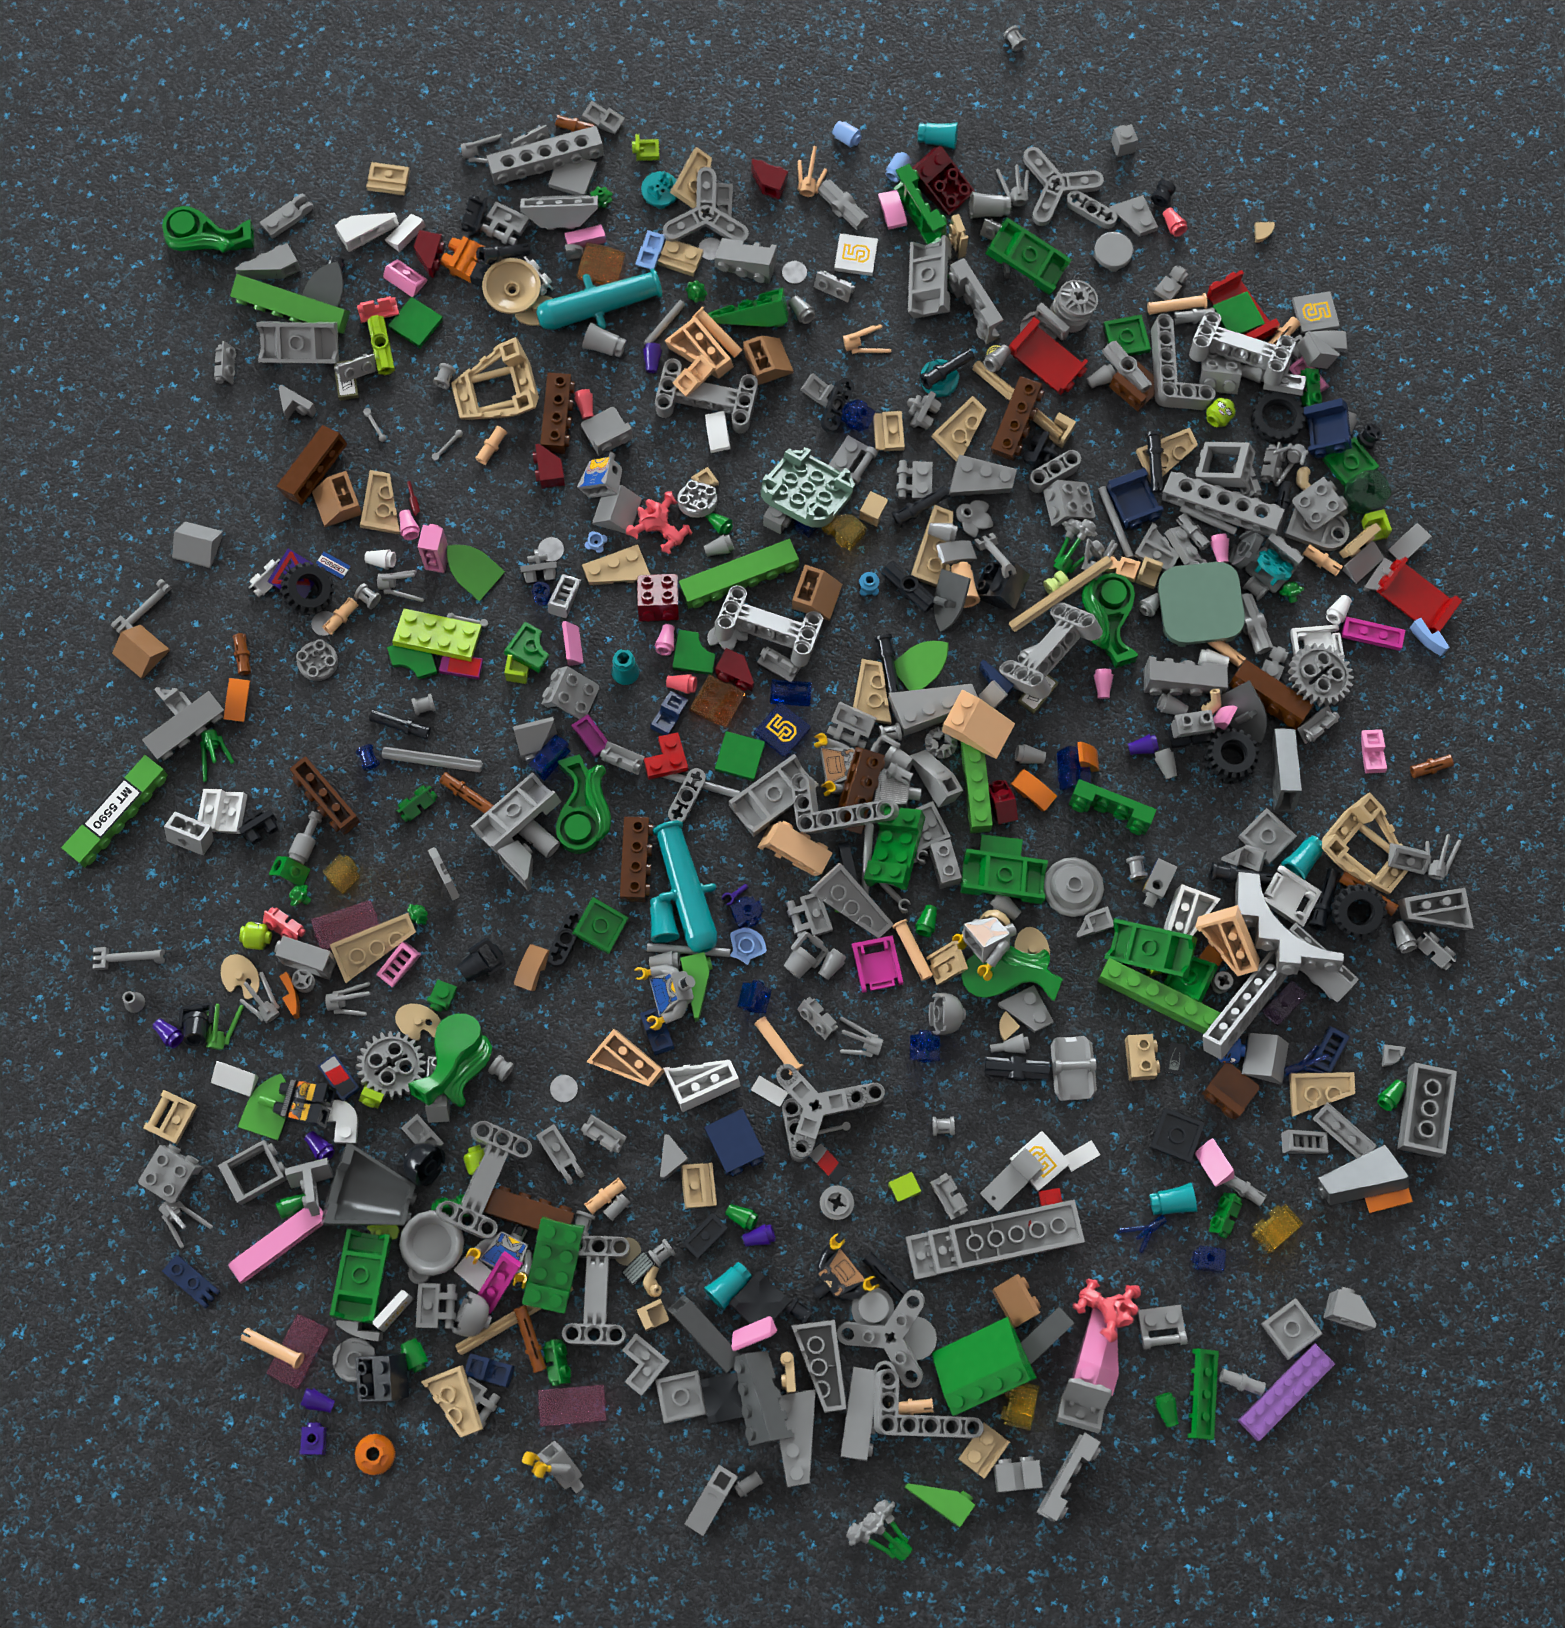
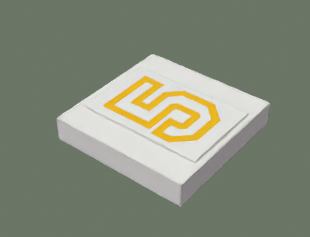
M840 234L834 271L872 276L878 239Z
M1043 1131L1010 1158L1012 1161L1026 1148L1044 1166L1041 1169L1044 1173L1036 1181L1033 1179L1029 1181L1037 1191L1042 1189L1070 1164Z
M401 1290L372 1324L385 1332L414 1298L404 1290Z

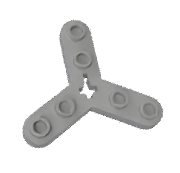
M1030 147L1024 152L1023 162L1044 186L1032 215L1034 223L1039 226L1049 224L1062 194H1069L1074 190L1080 192L1098 191L1103 185V175L1098 171L1061 174L1040 149ZM1059 182V185L1055 188V192L1052 191L1053 184Z
M703 167L698 171L696 208L665 223L663 235L666 240L677 241L706 226L726 239L746 242L748 238L747 227L716 208V173L712 168ZM709 211V215H710L711 217H709V216H706L705 218L702 217V216H703V213H702V212Z

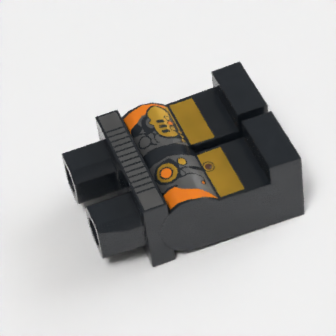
M290 1079V1082H282L280 1084L279 1094L285 1096L283 1103L276 1102L274 1104L273 1112L290 1122L326 1129L331 1111L326 1107L332 1108L337 1089L328 1083L318 1084ZM327 1092H328L329 1097H328V1099L325 1101L326 1095H327ZM321 1113H322V1114H323V1118H322L321 1121H319L320 1116H321Z

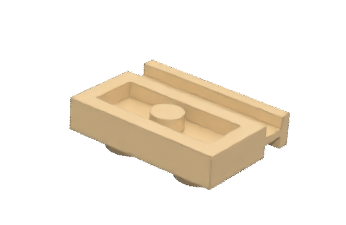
M371 162L368 184L366 185L367 190L405 195L410 173L409 167Z
M959 214L951 217L949 234H947V238L952 242L951 245H953L955 252L958 251V259L966 256L969 238L968 235L965 236L966 230Z
M666 240L661 256L658 259V265L694 277L703 256V249L679 241L672 242Z
M902 411L873 413L875 449L878 452L879 450H904Z
M1377 523L1368 526L1338 553L1343 559L1348 556L1354 557L1361 551L1360 547L1364 544H1369L1375 539L1374 535L1381 528Z
M952 941L926 957L927 960H930V969L936 985L943 984L968 969L961 949H958V941Z
M713 1164L681 1165L685 1209L716 1206Z
M983 1423L984 1429L979 1437L972 1438L958 1460L985 1479L1010 1442Z

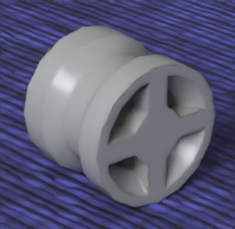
M300 969L293 974L292 983L299 992L307 993L314 988L315 978L308 970Z
M499 1055L491 1064L488 1072L491 1075H497L498 1079L503 1082L513 1070L514 1064L506 1062L504 1057Z

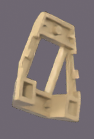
M516 337L498 344L493 348L494 351L487 357H482L479 360L480 363L472 369L466 370L451 383L461 419L475 420L512 417L536 408L539 396L531 365ZM501 357L508 366L478 374ZM511 374L516 395L512 396V400L479 408L473 383Z
M1367 793L1349 807L1322 838V849L1344 871L1373 888L1390 894L1408 871L1389 867L1387 861L1377 875H1375L1347 853L1349 848L1346 844L1359 830L1389 854L1390 844L1364 825L1373 821L1374 818L1389 843L1399 844L1393 833L1395 831L1393 825H1389L1385 817L1387 813L1384 807L1371 793Z

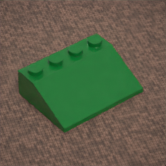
M1009 1317L932 1352L943 1395L953 1416L1036 1379V1375Z

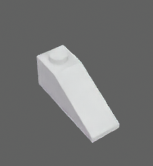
M395 213L351 216L340 220L335 227L338 236L350 252L399 226Z

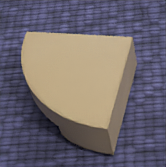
M1255 222V243L1262 242L1271 235L1275 222Z
M708 467L691 477L692 480L698 483H705L713 487L719 485L718 480Z
M1007 1012L1002 1015L999 1022L1000 1036L1003 1041H1006L1020 1028L1018 1023Z

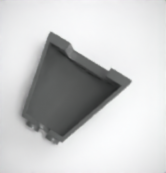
M347 1143L329 1188L322 1214L324 1219H322L321 1224L406 1225L411 1218V1213L408 1212L409 1205H414L417 1193H414L416 1185L356 1146Z

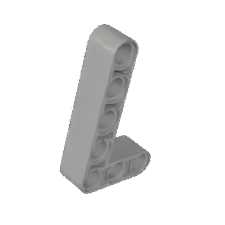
M1161 314L1151 327L1155 400L1157 404L1163 407L1205 410L1214 399L1215 390L1209 385L1177 382L1174 323L1171 316Z
M798 773L791 780L797 828L804 833L816 834L890 821L899 814L898 805L889 800L818 811L814 779L803 773ZM805 778L806 785L801 789L800 781ZM805 799H808L809 805L804 809L802 803ZM887 805L891 806L889 815L884 814V808ZM870 808L871 816L866 819L864 817V812L866 809ZM847 812L851 813V819L849 822H845L844 816ZM830 815L832 821L826 826L825 818ZM808 819H811L812 825L809 829H806L805 823Z
M879 1083L853 1086L861 1087L867 1092L868 1100L864 1107L880 1104L884 1098L885 1090ZM877 1089L881 1096L874 1099L869 1095V1091ZM855 1092L860 1097V1100L856 1102V1104L862 1102L863 1095L859 1092ZM790 1098L782 1106L789 1151L794 1161L803 1162L808 1157L798 1158L793 1154L791 1146L794 1135L790 1132L792 1126H798L803 1109L793 1098ZM815 1101V1102L818 1103V1108H817V1109H820V1110H821L822 1107L819 1106V1102H818V1101ZM788 1105H795L798 1111L795 1114H789L786 1112V1107ZM800 1141L796 1144V1147L802 1146L806 1151L808 1150L806 1142Z
M884 1369L878 1371L875 1375L873 1425L878 1434L976 1438L982 1434L984 1429L983 1423L975 1417L898 1415L899 1376L897 1372L892 1369ZM886 1373L891 1377L889 1385L883 1383V1376ZM885 1396L890 1399V1406L888 1408H885L882 1404V1399ZM885 1418L890 1422V1428L887 1431L882 1428V1421ZM906 1419L911 1422V1429L908 1432L903 1428V1423ZM927 1420L931 1421L933 1426L930 1432L925 1430ZM948 1421H951L954 1426L951 1433L946 1430ZM969 1422H972L975 1426L972 1434L967 1430Z

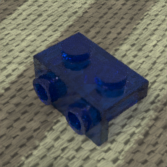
M554 735L528 765L541 780L545 781L559 765L558 761L564 759L571 752L567 747L569 744L564 739Z
M1068 746L1057 751L1060 790L1075 788L1079 779L1091 783L1090 767H1081L1078 747Z

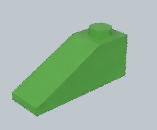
M705 952L680 958L682 970L695 980V986L691 988L694 998L690 1002L695 1022L700 1020L710 978L709 970L713 969L710 957L706 958Z
M907 1483L904 1487L957 1527H961L975 1506L971 1502L973 1498L963 1490L959 1493L957 1491Z

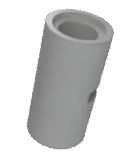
M534 819L518 832L530 844L533 843V847L546 858L551 857L560 846V842Z

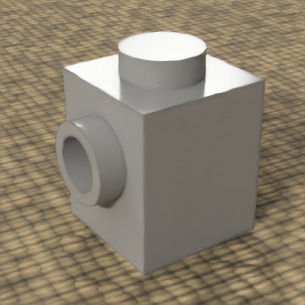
M1132 124L1127 126L1121 125L1113 131L1111 143L1117 157L1135 153L1138 138Z
M769 506L763 516V526L781 534L784 528L789 526L792 517Z

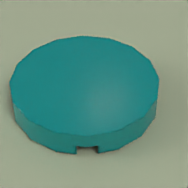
M936 359L935 361L928 362L923 367L921 374L928 373L935 365H942L947 360ZM957 370L947 375L943 382L939 381L934 384L930 390L926 389L922 383L921 386L928 394L930 391L936 393L935 397L948 396L958 386L959 373Z

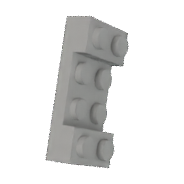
M946 235L942 236L938 243L928 245L910 242L908 312L914 319L950 312V294L947 291V278L952 242Z
M962 258L950 264L947 287L957 298L963 296L966 304L971 305L973 314L978 320L976 328L978 337L983 339L986 344L1000 338L995 327L1003 322V318L966 260Z
M260 321L256 323L260 333L261 346L258 362H339L337 322Z
M795 754L729 800L730 808L753 837L767 828L770 822L794 806L791 788L792 777L798 773L808 775ZM805 778L800 781L801 789L806 785ZM814 781L816 791H818L819 784L816 781Z
M532 772L473 823L471 827L477 836L497 853L500 848L513 843L512 837L538 814L543 812L547 815L561 803V800L554 791L551 792Z
M1087 1433L1079 1434L1036 1511L1050 1521L1063 1519L1068 1510V1507L1065 1506L1068 1501L1060 1497V1495H1065L1070 1488L1071 1483L1068 1482L1070 1477L1076 1475L1082 1466V1463L1079 1461L1086 1463L1097 1458L1101 1450L1098 1447L1100 1441Z

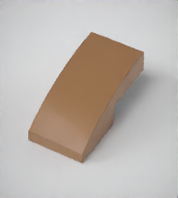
M530 944L519 966L514 985L535 991L540 971L545 970L550 950Z

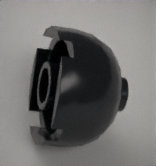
M419 1143L413 1146L404 1156L403 1167L406 1176L420 1187L421 1185H430L442 1171L438 1168L441 1162L445 1163V1153L441 1148L430 1143Z

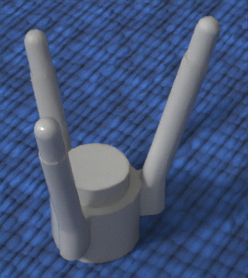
M499 134L475 142L461 144L463 159H468L469 163H488L487 159L475 157V155H479L477 146L499 140L502 135Z
M1015 165L1017 187L1012 188L1010 193L1000 170L996 169L998 178L1006 195L1010 197L1012 205H1025L1028 201L1029 170H1026L1023 190L1020 182L1019 166Z
M1290 443L1286 447L1273 451V455L1288 451L1287 457L1290 461L1276 482L1277 485H1280L1295 463L1300 462L1301 465L1304 464L1309 452L1301 444L1293 446Z
M1090 539L1086 541L1084 563L1081 568L1083 570L1096 563L1091 561L1088 564ZM1111 540L1103 557L1108 556L1111 558L1117 547L1115 540Z
M416 570L378 574L377 586L379 590H384V594H393L424 602L423 598L392 590V588L396 587V579L414 577Z
M1446 835L1440 860H1433V863H1431L1430 859L1426 869L1428 877L1436 880H1444L1447 877L1448 870L1459 849L1461 840L1457 841L1447 863H1445L1444 860L1450 840V835ZM1426 841L1425 851L1430 854L1429 841Z
M260 972L259 975L271 1003L269 1001L263 1002L247 982L244 983V986L260 1006L256 1010L244 999H240V1002L254 1013L261 1022L269 1023L280 1014L278 1011L280 1006L275 1001L264 973Z
M367 982L344 990L333 991V994H326L327 1010H334V1014L366 1016V1012L342 1009V1007H345V1000L369 996V991L349 995L344 994L368 987L370 983Z
M840 1017L842 1022L866 1035L865 1038L842 1030L843 1034L864 1042L863 1048L866 1051L841 1049L840 1053L865 1055L871 1058L873 1054L879 1055L883 1039L878 1038V1035L870 1033L844 1017Z
M165 1201L159 1207V1211L163 1214V1220L167 1223L181 1249L184 1248V1245L171 1222L175 1220L182 1229L186 1228L179 1218L182 1214L180 1210L209 1229L213 1228L210 1223L185 1207L181 1201L175 1203Z

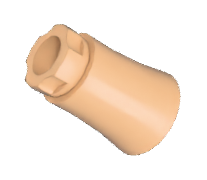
M967 562L953 564L951 566L953 573L971 578L963 608L977 605L980 602V598L976 590L971 565Z

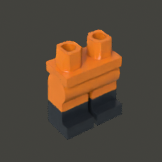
M464 236L461 240L452 238L448 248L455 252L454 255L444 253L441 258V265L448 268L451 275H456L481 288L484 275L494 262L490 261L487 264H480L476 258V251L479 247L485 246Z

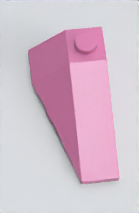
M1092 1308L1072 1378H1079L1095 1385H1103L1112 1390L1111 1396H1113L1119 1376L1118 1338L1110 1343L1100 1333L1102 1329L1107 1328V1324L1105 1323L1103 1313L1098 1308Z

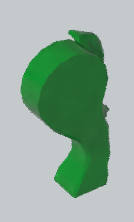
M188 206L172 209L163 219L162 228L165 242L169 248L174 250L216 249L224 253L228 250L254 247V227L251 220L243 222L233 230H224L217 227L202 212Z
M1110 573L1099 577L1096 582L1095 579L1091 580L1083 587L1082 602L1086 612L1095 616L1103 630L1102 635L1091 642L1104 649L1105 653L1110 657L1114 668H1119L1136 662L1138 654L1126 646L1120 638V629L1130 614L1135 592L1133 585L1127 578L1120 574Z
M579 754L558 761L559 768L570 776L575 784L573 793L559 814L556 834L561 846L568 852L575 854L587 853L594 849L599 841L609 833L611 827L610 811L601 788V779L606 773V769L602 765H597L588 770Z
M1012 946L1002 956L997 965L990 969L993 976L989 981H985L983 976L980 977L977 972L978 967L986 965L987 962L982 963L974 952L973 956L966 961L968 969L962 972V980L966 989L973 995L983 998L1002 994L1024 982H1034L1043 988L1052 1001H1055L1063 978L1047 969L1050 961V955L1047 950L1043 949L1037 954H1028Z
M454 1014L442 1020L436 1028L434 1045L437 1065L435 1071L428 1077L408 1083L411 1095L428 1106L444 1093L455 1106L463 1107L465 1105L463 1095L465 1086L484 1069L492 1055V1045L486 1036H482L479 1022L468 1014Z

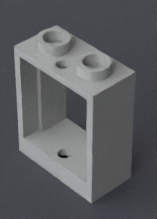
M1205 442L1200 452V463L1195 472L1196 478L1213 486L1247 487L1256 452L1250 443ZM1213 454L1239 455L1235 472L1209 473Z
M283 936L281 941H278L275 946V956L283 965L298 970L306 969L313 975L330 980L336 965V959L331 951Z
M263 1140L218 1165L238 1204L243 1205L287 1180L285 1176L286 1168L282 1161L278 1163L275 1157L278 1153L272 1143L268 1144V1142ZM265 1151L277 1177L245 1194L233 1168Z

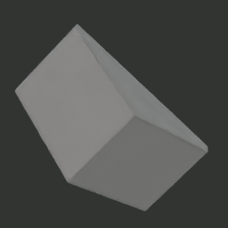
M1310 331L1297 344V348L1309 367L1327 369L1340 355Z
M666 1134L664 1135L660 1171L661 1180H666L681 1168V1165L688 1162L686 1155L673 1139Z

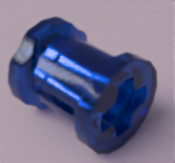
M537 582L533 585L532 594L536 604L547 605L551 598L548 584Z
M372 744L364 745L356 750V754L360 756L364 771L371 770L380 765L374 755Z

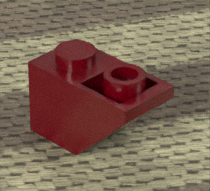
M752 159L751 172L761 193L780 200L788 182V171L780 166L775 167L767 164L763 160Z
M419 230L414 245L416 256L428 275L434 278L435 271H438L440 268L439 258L441 254H444L445 243H443L441 234Z
M535 444L536 452H533L534 464H538L539 469L535 470L536 482L541 483V488L565 486L561 459L540 444Z
M726 648L715 668L716 675L721 681L727 683L730 681L743 691H753L754 681L745 657Z
M996 780L989 783L990 803L998 824L1018 820L1016 798L1006 780Z

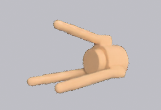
M816 146L813 147L808 176L804 180L802 177V161L798 160L799 184L797 190L806 197L818 194V188L827 173L825 168L817 183L812 178Z
M882 325L870 326L856 333L843 336L846 351L851 350L852 354L891 353V349L858 348V346H861V336L881 329Z

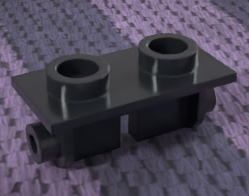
M472 195L469 198L466 211L472 214L464 213L461 223L462 231L469 232L468 237L478 233L482 227L481 219L488 208L486 206L487 197L482 201L479 200L477 195Z

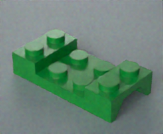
M910 164L896 169L895 172L901 182L894 187V190H897L903 206L927 245L938 243L941 237L946 235L947 220L945 216L941 215L938 209L931 212L929 204L923 201L922 194L918 188V172L912 169Z
M1009 218L1002 223L985 253L998 263L1002 264V262H1005L1035 282L1034 286L1048 295L1055 290L1058 280L1072 260Z
M1081 779L1078 780L1069 802V806H1072V809L1077 812H1088L1090 806H1093L1098 812L1111 813L1119 820L1126 819L1128 820L1126 828L1136 835L1146 834L1157 810Z
M886 806L884 814L889 815L891 807ZM899 808V814L895 819L878 822L880 830L872 860H868L863 878L867 886L872 887L876 882L893 884L907 891L926 818L922 810Z
M966 849L963 855L960 893L980 896L982 893L1022 898L1021 902L1042 904L1045 900L1044 878L1048 860Z
M1114 918L1115 933L1112 946L1105 954L1104 959L1108 960L1111 958L1122 964L1188 979L1197 937Z
M548 1217L541 1218L529 1278L523 1296V1305L565 1314L585 1226L558 1222Z
M347 1229L330 1310L332 1318L371 1324L377 1318L378 1300L386 1259L389 1256L392 1241L391 1235H374Z

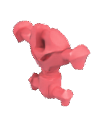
M667 491L664 493L665 500L662 504L647 499L645 501L647 506L645 510L642 507L637 508L640 524L635 527L628 525L626 535L638 539V534L644 530L646 532H661L663 538L668 540L665 544H661L662 551L671 554L670 550L674 546H679L683 542L684 537L687 534L692 535L693 532L689 525L683 524V528L678 531L675 526L668 524V508L671 504L676 505L678 502L673 497L672 491Z
M1087 1279V1287L1080 1291L1079 1301L1077 1304L1074 1303L1072 1307L1079 1314L1085 1313L1086 1305L1093 1309L1098 1308L1103 1313L1105 1323L1107 1324V1328L1102 1329L1100 1333L1110 1343L1114 1342L1118 1338L1115 1328L1132 1324L1134 1320L1132 1316L1138 1313L1139 1308L1131 1299L1140 1297L1141 1289L1139 1286L1125 1285L1126 1292L1123 1295L1118 1294L1105 1299V1297L1101 1296V1293L1095 1291L1100 1286L1097 1280Z

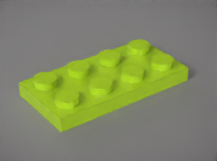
M403 609L393 638V645L471 662L482 631V625Z

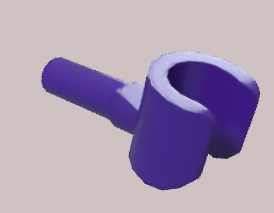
M744 884L733 893H724L722 900L731 896L732 900L726 905L732 906L735 903V898L745 891L748 886Z

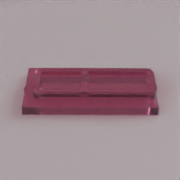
M371 900L311 919L319 947L325 950L330 949V944L379 925Z
M297 1314L281 1345L297 1353H304V1360L298 1369H293V1365L274 1357L266 1374L298 1389L329 1329L316 1323L314 1320H309Z
M604 1385L538 1390L540 1426L606 1421Z

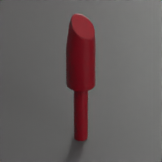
M408 481L409 501L412 512L416 517L420 512L417 497L414 496L411 481Z

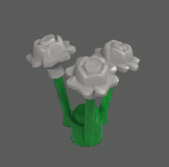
M1070 518L1062 523L1067 531L1066 539L1054 560L1056 563L1053 567L1058 571H1062L1065 575L1068 572L1072 574L1084 562V556L1073 565L1074 561L1070 559V556L1081 540H1084L1086 536L1095 537L1098 535L1095 532L1096 525L1088 519L1081 522ZM1074 535H1077L1078 538L1066 555H1063L1069 541L1072 540ZM1098 540L1090 541L1089 559L1093 556L1102 559V553L1105 551V548Z
M884 1499L878 1502L873 1508L875 1513H868L867 1517L862 1522H859V1524L853 1523L846 1535L850 1540V1546L860 1541L865 1544L869 1543L888 1554L892 1559L896 1557L899 1561L905 1560L912 1551V1547L907 1543L908 1539L902 1534L894 1522L895 1518L891 1514L895 1507L894 1501L889 1503ZM884 1519L887 1524L890 1523L898 1537L893 1539L885 1531L883 1526ZM872 1533L882 1534L890 1542L888 1546L890 1549L872 1540L869 1535Z

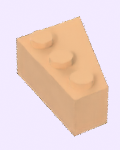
M696 316L665 340L668 349L691 363L700 354L704 355L716 367L711 375L718 379L734 367L731 358Z
M785 821L769 826L757 847L761 850H764L766 847L776 852L775 857L781 859L783 856L793 862V866L814 876L822 874L832 855V852L827 850L828 847L820 842L815 843L810 840L811 837L808 834L795 831L793 826Z
M1238 905L1198 917L1195 927L1205 935L1209 944L1218 950L1222 959L1237 976L1258 971L1260 958Z
M615 1029L611 1031L587 1060L590 1064L652 1087L664 1073L663 1068Z

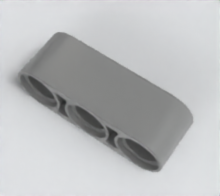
M1069 450L1035 469L1031 473L1029 480L1030 490L1034 493H1041L1056 480H1064L1077 472L1081 462V455L1075 450ZM1072 460L1075 464H1069L1067 461ZM1055 469L1059 473L1054 474L1050 470ZM1034 479H1040L1042 483H1036Z

